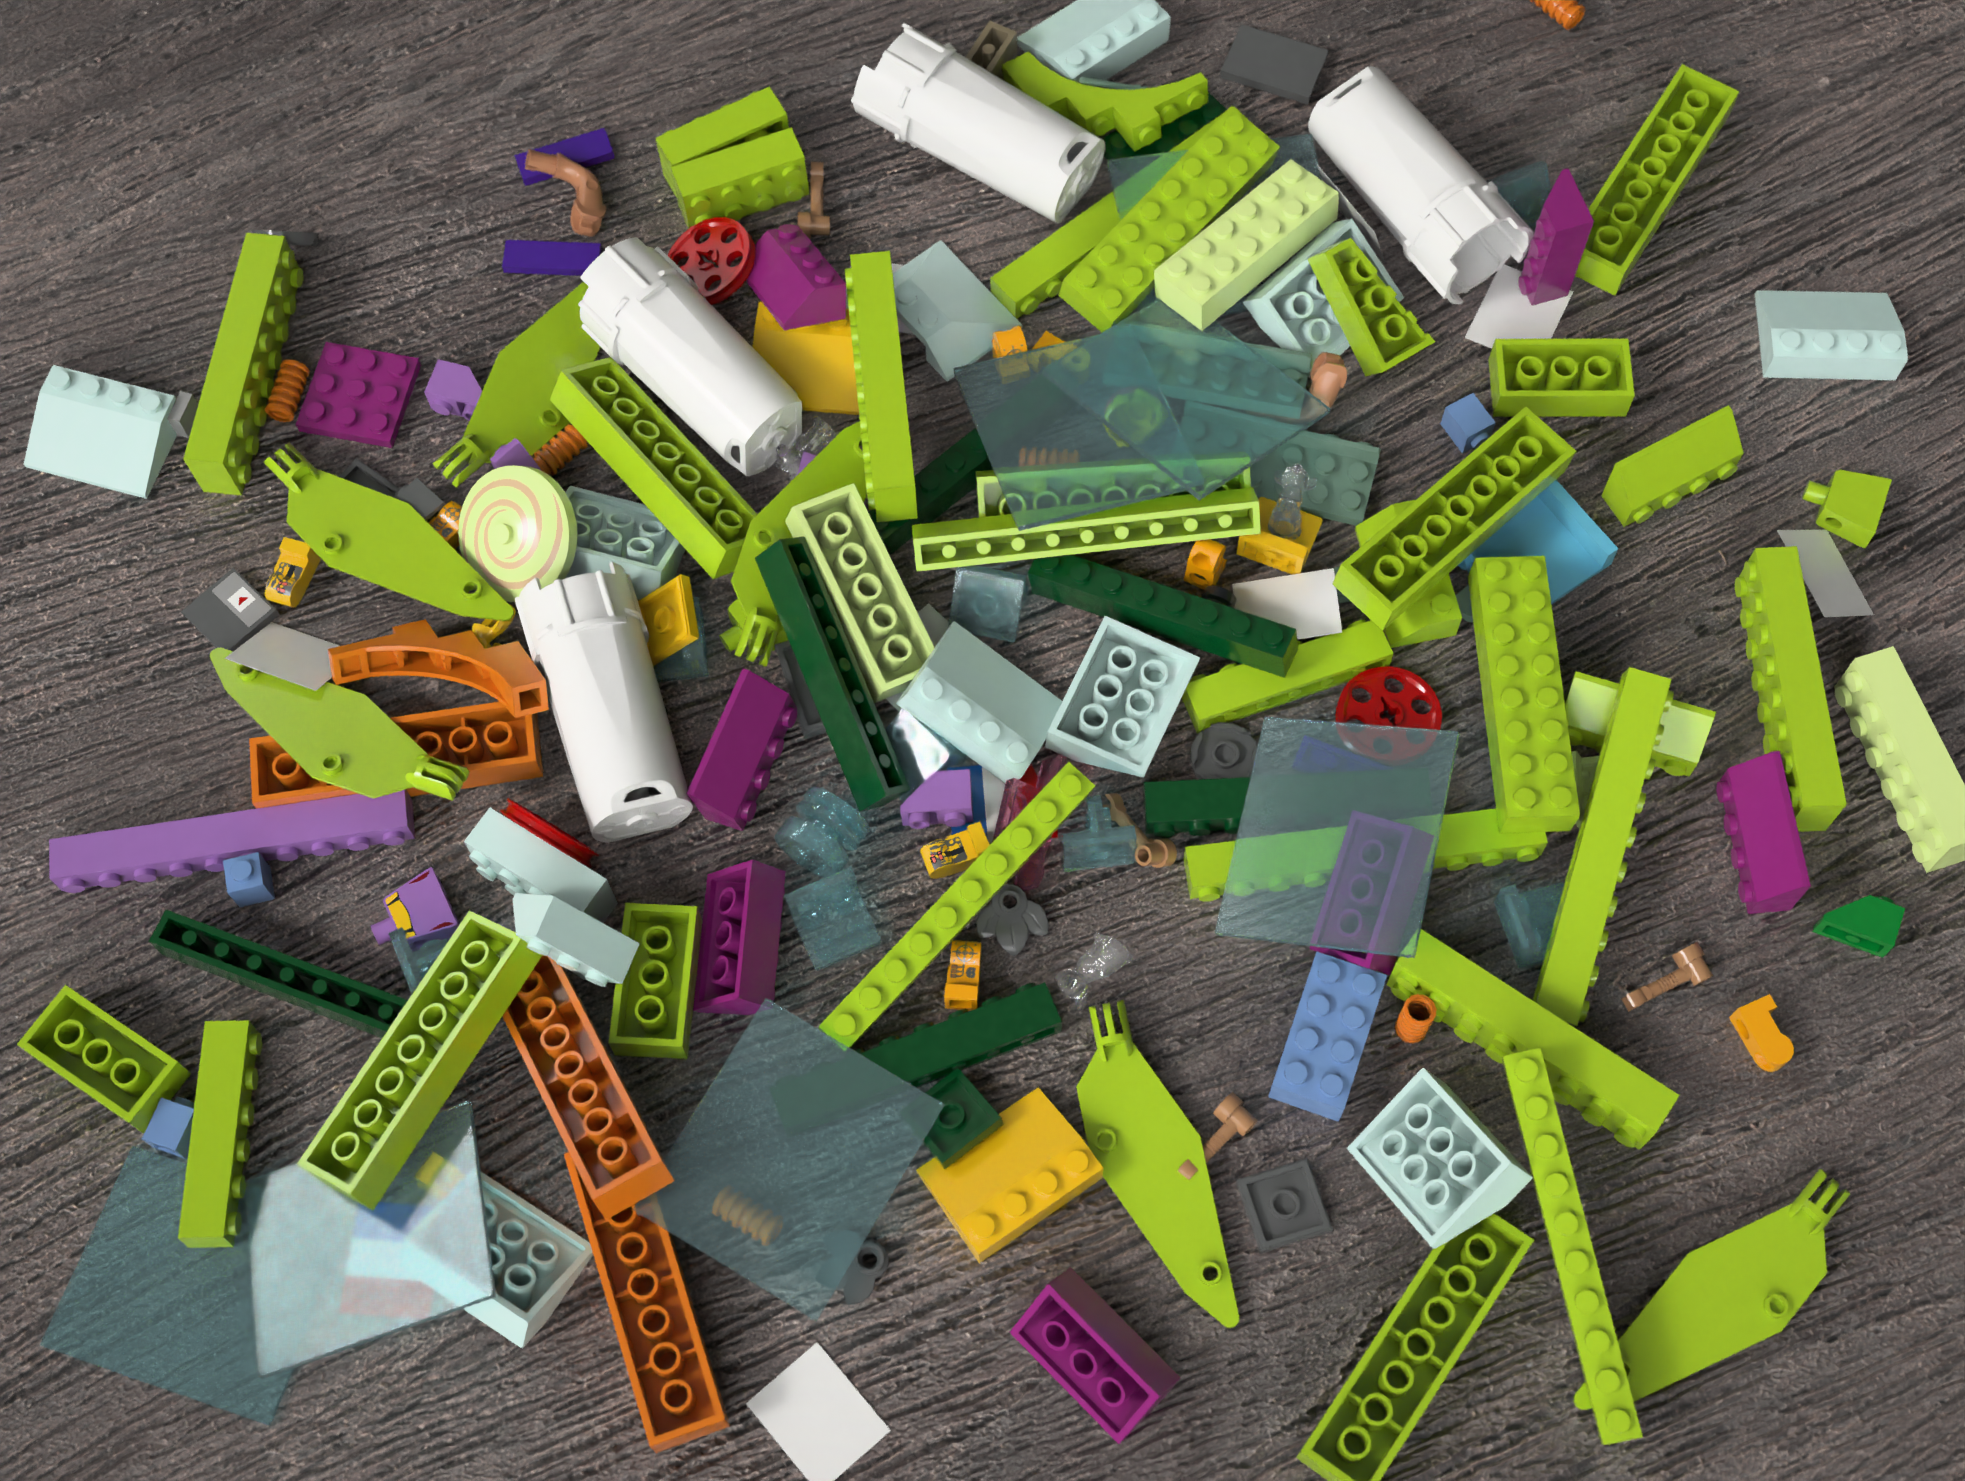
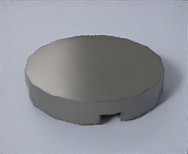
M252 230V233L285 236L288 245H319V233Z
M1218 722L1212 724L1209 728L1199 732L1191 745L1190 765L1199 780L1254 777L1259 767L1260 748L1257 741L1255 742L1251 737V733L1246 728L1234 723Z

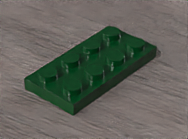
M1208 92L1209 103L1175 119L1171 123L1165 124L1161 127L1162 138L1136 151L1115 130L1102 139L1105 142L1104 158L1129 180L1227 111V109Z

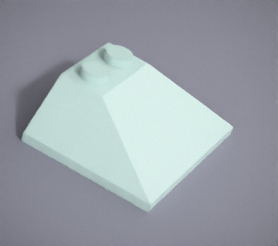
M941 240L892 273L897 317L926 346V360L946 382L992 350L993 332L1007 331L1018 325L1022 329V324Z

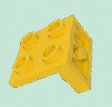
M1260 497L1261 534L1239 536L1236 554L1292 575L1301 574L1322 525V518L1268 498Z

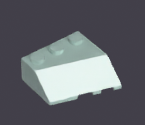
M515 893L513 897L516 935L528 943L527 948L550 957L558 965L570 970L583 980H588L596 985L605 987L607 982L623 983L640 943L555 896Z

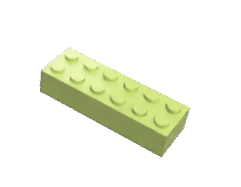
M1290 159L1154 270L1155 297L1203 331L1338 219L1339 192Z
M850 484L793 506L785 522L793 538L805 537L873 702H879L905 691L935 647L855 484Z
M1894 646L1855 658L1835 685V697L1838 704L1844 707L1850 719V727L1853 734L1860 739L1865 749V756L1869 766L1875 769L1881 781V790L1884 796L1891 801L1896 811L1898 825L1903 831H1906L1912 843L1914 857L1919 863H1922L1926 873L1965 861V784Z

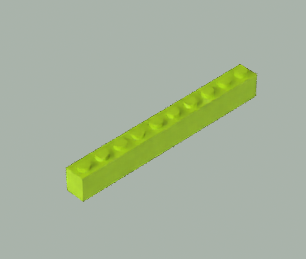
M1224 113L990 278L991 293L1016 319L1024 314H1031L1040 302L1049 296L1054 297L1060 293L1063 279Z
M1253 487L912 525L917 572L1261 534L1259 500Z
M1631 667L1622 674L1532 999L1573 1027L1578 1026L1579 1021H1585L1589 1010L1590 1002L1585 1000L1588 986L1593 987L1599 973V966L1594 965L1597 952L1604 951L1608 940L1609 932L1604 930L1607 916L1612 917L1614 915L1618 902V896H1614L1613 893L1616 882L1621 883L1626 873L1627 862L1622 860L1626 847L1631 848L1635 840L1637 828L1633 827L1632 823L1635 813L1640 814L1645 803L1646 793L1641 792L1644 779L1649 780L1653 773L1655 759L1650 758L1653 746H1658L1661 742L1665 726L1660 724L1663 711L1668 712L1674 692L1669 690L1672 679Z
M1068 762L818 1026L819 1030L846 1054L1092 793L1095 785L1074 765Z
M1496 808L1390 821L1415 828L1435 837L1423 874L1430 873L1433 869L1447 867V870L1450 871L1461 870L1468 867L1469 864L1482 863L1483 866H1495L1509 859L1528 862L1541 856L1548 844L1546 832L1499 833ZM1348 827L1185 847L1183 861L1190 899L1199 898L1200 901L1207 902L1220 898V895L1235 894L1236 897H1247L1260 890L1270 889L1273 893H1280L1290 890L1292 886L1322 887L1332 880Z
M1541 1048L1502 1056V1063L1600 1441L1603 1445L1642 1438L1641 1428Z

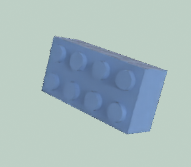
M1316 951L1268 1096L1269 1098L1339 1122L1387 975Z

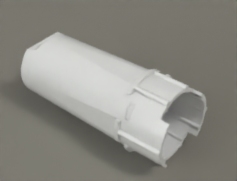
M903 22L904 32L883 52L875 71L863 65L855 86L854 96L851 99L855 111L895 134L897 142H909L910 146L918 147L1060 224L1092 186L1104 157V140L960 55L951 43L943 45Z
M1366 67L1317 102L1308 124L1311 136L1403 246V253L1408 261L1413 262L1418 271L1426 277L1443 298H1447L1453 304H1462L1463 300L1458 294L1468 293L1470 289L1485 281L1496 271L1501 270L1502 265L1510 256L1518 263H1521L1529 250L1534 231L1500 195L1496 185L1492 181L1487 183L1379 68Z
M629 238L613 246H607L605 251L589 265L580 277L589 286L583 300L578 304L580 306V318L583 323L581 327L616 363L622 366L623 364L626 365L722 458L740 470L745 476H752L766 470L792 448L802 434V401L798 398L796 391L699 293L697 284L659 247L654 249L646 246L638 238Z
M614 562L609 563L611 573H603L602 570H599L596 573L576 575L562 580L556 579L554 583L544 588L541 587L539 578H534L522 589L519 597L515 598L531 659L546 679L549 701L592 837L597 841L605 843L672 828L687 818L693 809L691 799L686 794L688 791L647 647L649 640L648 629L644 623L630 575L625 573L622 566Z

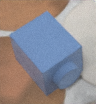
M1471 393L1445 407L1440 424L1463 454L1473 448H1478L1492 435L1496 422L1475 394Z
M259 852L223 860L227 893L239 907L275 899L270 866Z
M176 1097L174 1102L161 1098L142 1140L155 1149L187 1160L195 1103L181 1097Z

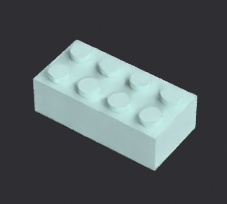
M492 808L487 810L464 841L471 853L469 858L478 865L476 870L490 881H494L497 878L504 882L506 890L512 895L523 893L555 896L602 923L605 922L618 904L606 878Z

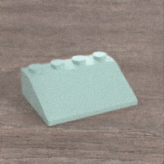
M1076 0L1017 37V45L1025 53L1029 51L1042 65L1062 77L1081 83L1079 81L1081 77L1107 80L1169 41L1171 16L1155 0Z
M1353 219L1330 224L1242 301L1259 327L1280 348L1306 352L1312 355L1309 376L1315 359L1322 352L1340 356L1350 347V344L1307 260L1308 258L1335 243L1352 238L1378 270L1377 275L1386 286L1390 285L1395 291L1397 300L1400 302L1404 298Z
M1756 290L1755 292L1763 378L1896 380L1908 360L1905 331L1887 293Z
M53 365L39 392L24 465L26 468L147 499L177 436L167 419L176 398L174 395Z
M569 486L565 493L571 502L576 518L577 548L573 564L565 578L596 573L599 570H602L603 573H611L609 563L614 562L622 566L625 573L630 575L636 597L639 600L674 579L685 548L645 504Z
M1104 616L1047 731L1045 748L1076 762L1144 778L1198 665L1200 657Z
M953 621L896 704L1010 786L1023 776L1041 749L1047 737V731L1062 700Z
M1422 1068L1347 1147L1349 1152L1434 1249L1507 1206L1533 1178L1448 1085L1425 1068Z
M475 1169L404 1240L400 1267L523 1349L547 1322L593 1256V1252L588 1241L480 1170Z

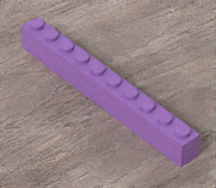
M407 790L374 799L361 794H353L49 839V877L62 891L78 893L84 891L86 887L101 886L112 888L119 886L121 882L133 880L137 882H151L156 880V877L167 875L186 877L191 875L192 872L200 870L220 872L224 871L223 860L259 852L265 861L274 859L293 861L301 855L327 856L333 854L335 850L342 849L361 851L369 848V845L382 843L390 846L400 845L405 840L415 839L413 802Z

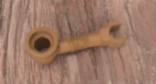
M811 162V212H798V226L808 238H811V235H830V216H823V162Z
M1117 793L1105 794L1111 802V808L1107 804L1098 805V811L1102 816L1115 821L1136 845L1135 859L1137 863L1141 866L1152 865L1155 868L1171 866L1177 857L1175 844L1167 838L1148 839L1126 813L1127 810L1122 797Z
M1699 943L1691 944L1672 955L1679 969L1623 997L1621 1000L1628 1012L1688 980L1692 982L1693 986H1696L1713 977L1712 972L1703 959L1705 953Z
M1234 1092L1229 1094L1213 1112L1223 1125L1203 1145L1206 1163L1236 1132L1244 1137L1258 1122L1243 1107L1244 1102ZM1188 1159L1178 1171L1189 1180L1198 1169Z

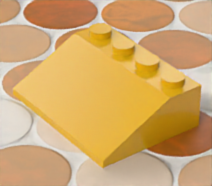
M759 301L754 328L753 348L796 391L798 398L802 401V411L859 415L849 308H846V319L783 330L763 302Z
M1039 1087L999 1113L1004 1125L947 1169H944L934 1157L916 1170L979 1264L1103 1178L1104 1168L1082 1137Z

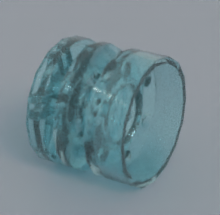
M813 786L804 794V800L796 805V811L801 818L795 816L787 817L774 837L779 847L799 865L821 878L835 880L849 861V856L844 849L850 851L857 850L860 846V840L865 839L870 832V826L863 816L846 801L823 788Z

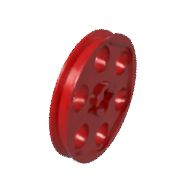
M715 217L701 221L686 230L673 244L667 256L676 264L682 258L689 257L687 263L680 268L694 280L699 293L713 305L725 300L743 285L754 266L756 248L754 240L739 222L731 218ZM710 233L707 241L698 244L703 235ZM737 233V237L732 242L725 243L728 236ZM701 256H704L708 261H713L718 266V268H716L712 263L705 262ZM743 256L742 261L737 266L731 267V263L735 258ZM721 280L718 288L709 291L712 283Z
M1382 666L1365 670L1347 683L1337 703L1335 722L1338 734L1350 752L1389 768L1412 764L1429 752L1441 728L1442 711L1435 692L1421 677L1402 668ZM1388 679H1396L1401 682L1403 690L1398 693L1389 692L1385 688L1384 682ZM1358 688L1365 689L1370 693L1371 699L1365 703L1357 702L1352 697V691ZM1415 700H1423L1429 704L1430 711L1426 714H1418L1412 709L1411 703ZM1384 709L1389 715H1396L1393 724L1390 723L1388 718L1382 719ZM1352 719L1360 720L1364 723L1366 730L1361 734H1354L1348 730L1346 723ZM1410 731H1418L1424 735L1425 743L1419 746L1413 745L1407 740L1406 734ZM1378 741H1386L1391 744L1393 752L1389 755H1380L1375 751L1374 744Z
M507 798L509 805L506 809H500L499 812L548 844L587 867L592 868L591 859L599 857L600 854L514 800Z

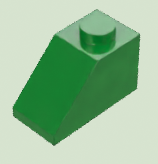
M1868 895L1825 913L1814 925L1812 932L1883 958L1895 946L1905 908L1896 905L1893 900L1887 897Z

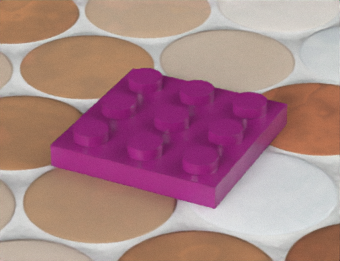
M325 342L296 422L298 431L393 448L421 368L419 358Z

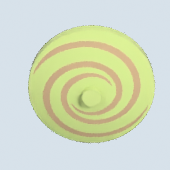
M503 466L486 473L471 488L462 506L458 528L461 555L507 602H515V598L519 597L522 589L534 578H539L542 588L554 583L556 579H565L573 564L577 548V523L567 494L550 475L530 466Z

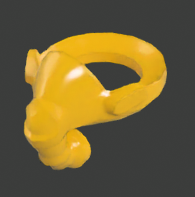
M511 604L509 605L514 610L512 619L508 621L485 619L481 624L474 623L472 625V631L484 649L501 645L500 643H494L491 646L490 642L502 634L514 620L516 610Z

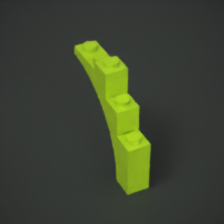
M1029 51L1002 64L1003 78L1007 83L1097 137L1115 128L1134 151L1162 138L1161 127L1165 124L1171 123L1175 119L1209 103L1208 80L1201 72L1181 81L1154 88L1122 90L1094 87L1062 77L1042 65Z

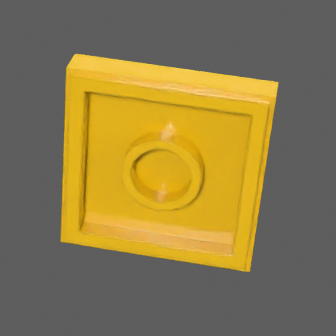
M680 574L638 601L649 633L647 647L653 666L699 639L690 577Z

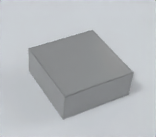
M180 391L167 419L177 435L189 438L198 403L193 394Z

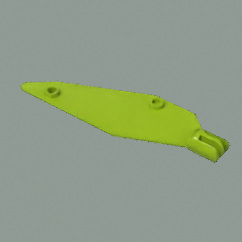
M585 282L581 283L499 352L462 439L433 463V466L440 470L457 454H460L443 471L442 475L447 480L469 464L453 480L452 485L455 488L485 463H491L490 458L494 456L495 452L501 446L509 444L513 439L519 440L532 457L537 450H540L544 444L548 443L551 438L555 437L558 432L570 423L550 401L561 370L594 362L600 346L581 327L583 323L580 318V306L578 304L583 300L589 288Z
M860 421L843 429L751 520L731 579L733 588L746 616L735 656H742L750 633H752L753 636L746 660L754 662L764 638H767L759 661V665L766 667L778 631L783 626L755 557L779 539L793 538L785 522L792 507L853 483L864 503L867 489L863 451L859 447H862Z
M290 442L285 447L298 464L282 449L274 453L287 473L271 457L264 461V464L289 489L287 524L329 567L459 616L508 621L514 616L513 608L409 503L315 468ZM471 590H477L472 594H468Z
M215 648L210 653V659L226 692L314 779L373 799L414 787L453 801L456 793L463 786V782L469 776V770L466 767L428 755L365 694L326 682L315 691L225 659L233 652L231 650Z
M1124 1000L1117 1001L1119 1019L1123 1033L1120 1034L1116 1032L1110 1002L1102 1004L1108 1036L1102 1037L1096 1006L1088 1007L1097 1050L1076 1087L1088 1147L1104 1168L1103 1178L1185 1294L1223 1326L1233 1328L1239 1323V1313L1201 1137L1134 1045ZM1188 1159L1198 1169L1189 1180L1178 1171ZM1206 1269H1216L1218 1272L1217 1278L1212 1281L1206 1280L1203 1276Z
M1819 1169L1792 1204L1688 1253L1618 1339L1633 1402L1781 1332L1827 1274L1824 1227L1851 1193L1846 1189L1842 1190L1823 1212V1207L1837 1191L1840 1184L1836 1180L1831 1179L1809 1201L1808 1199L1827 1177V1173ZM1585 1382L1573 1396L1574 1405L1580 1410L1592 1409Z

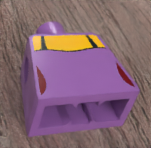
M431 867L383 899L389 918L371 925V930L379 945L399 937L407 952H415L448 942L460 924L439 877Z

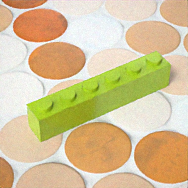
M1358 620L1350 624L1347 629L1342 630V633L1317 636L1314 640L1303 644L1298 641V651L1285 678L1245 664L1238 665L1233 663L1226 665L1219 672L1212 675L1200 674L1192 677L1182 696V700L1198 734L1202 730L1204 731L1206 728H1209L1212 724L1218 722L1230 723L1347 683L1365 670L1390 666L1394 653L1384 632L1371 620L1367 622L1365 620Z
M249 1020L205 1021L178 1239L188 1248L234 1247L235 1235H239L241 1231L242 1219L240 1212H238L239 1198H243L246 1191V1180L244 1175H242L243 1163L248 1161L250 1155V1143L246 1139L247 1128L253 1124L254 1107L250 1102L252 1090H256L258 1085V1071L255 1068L256 1055H260L262 1050V1036Z

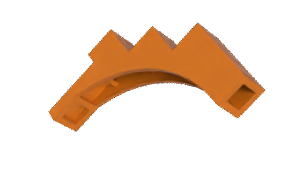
M424 619L392 627L393 634L328 649L332 679L336 685L380 676L431 677L462 683L481 690L502 703L514 718L549 710L546 679L519 641L484 649L472 630L438 638L427 620Z

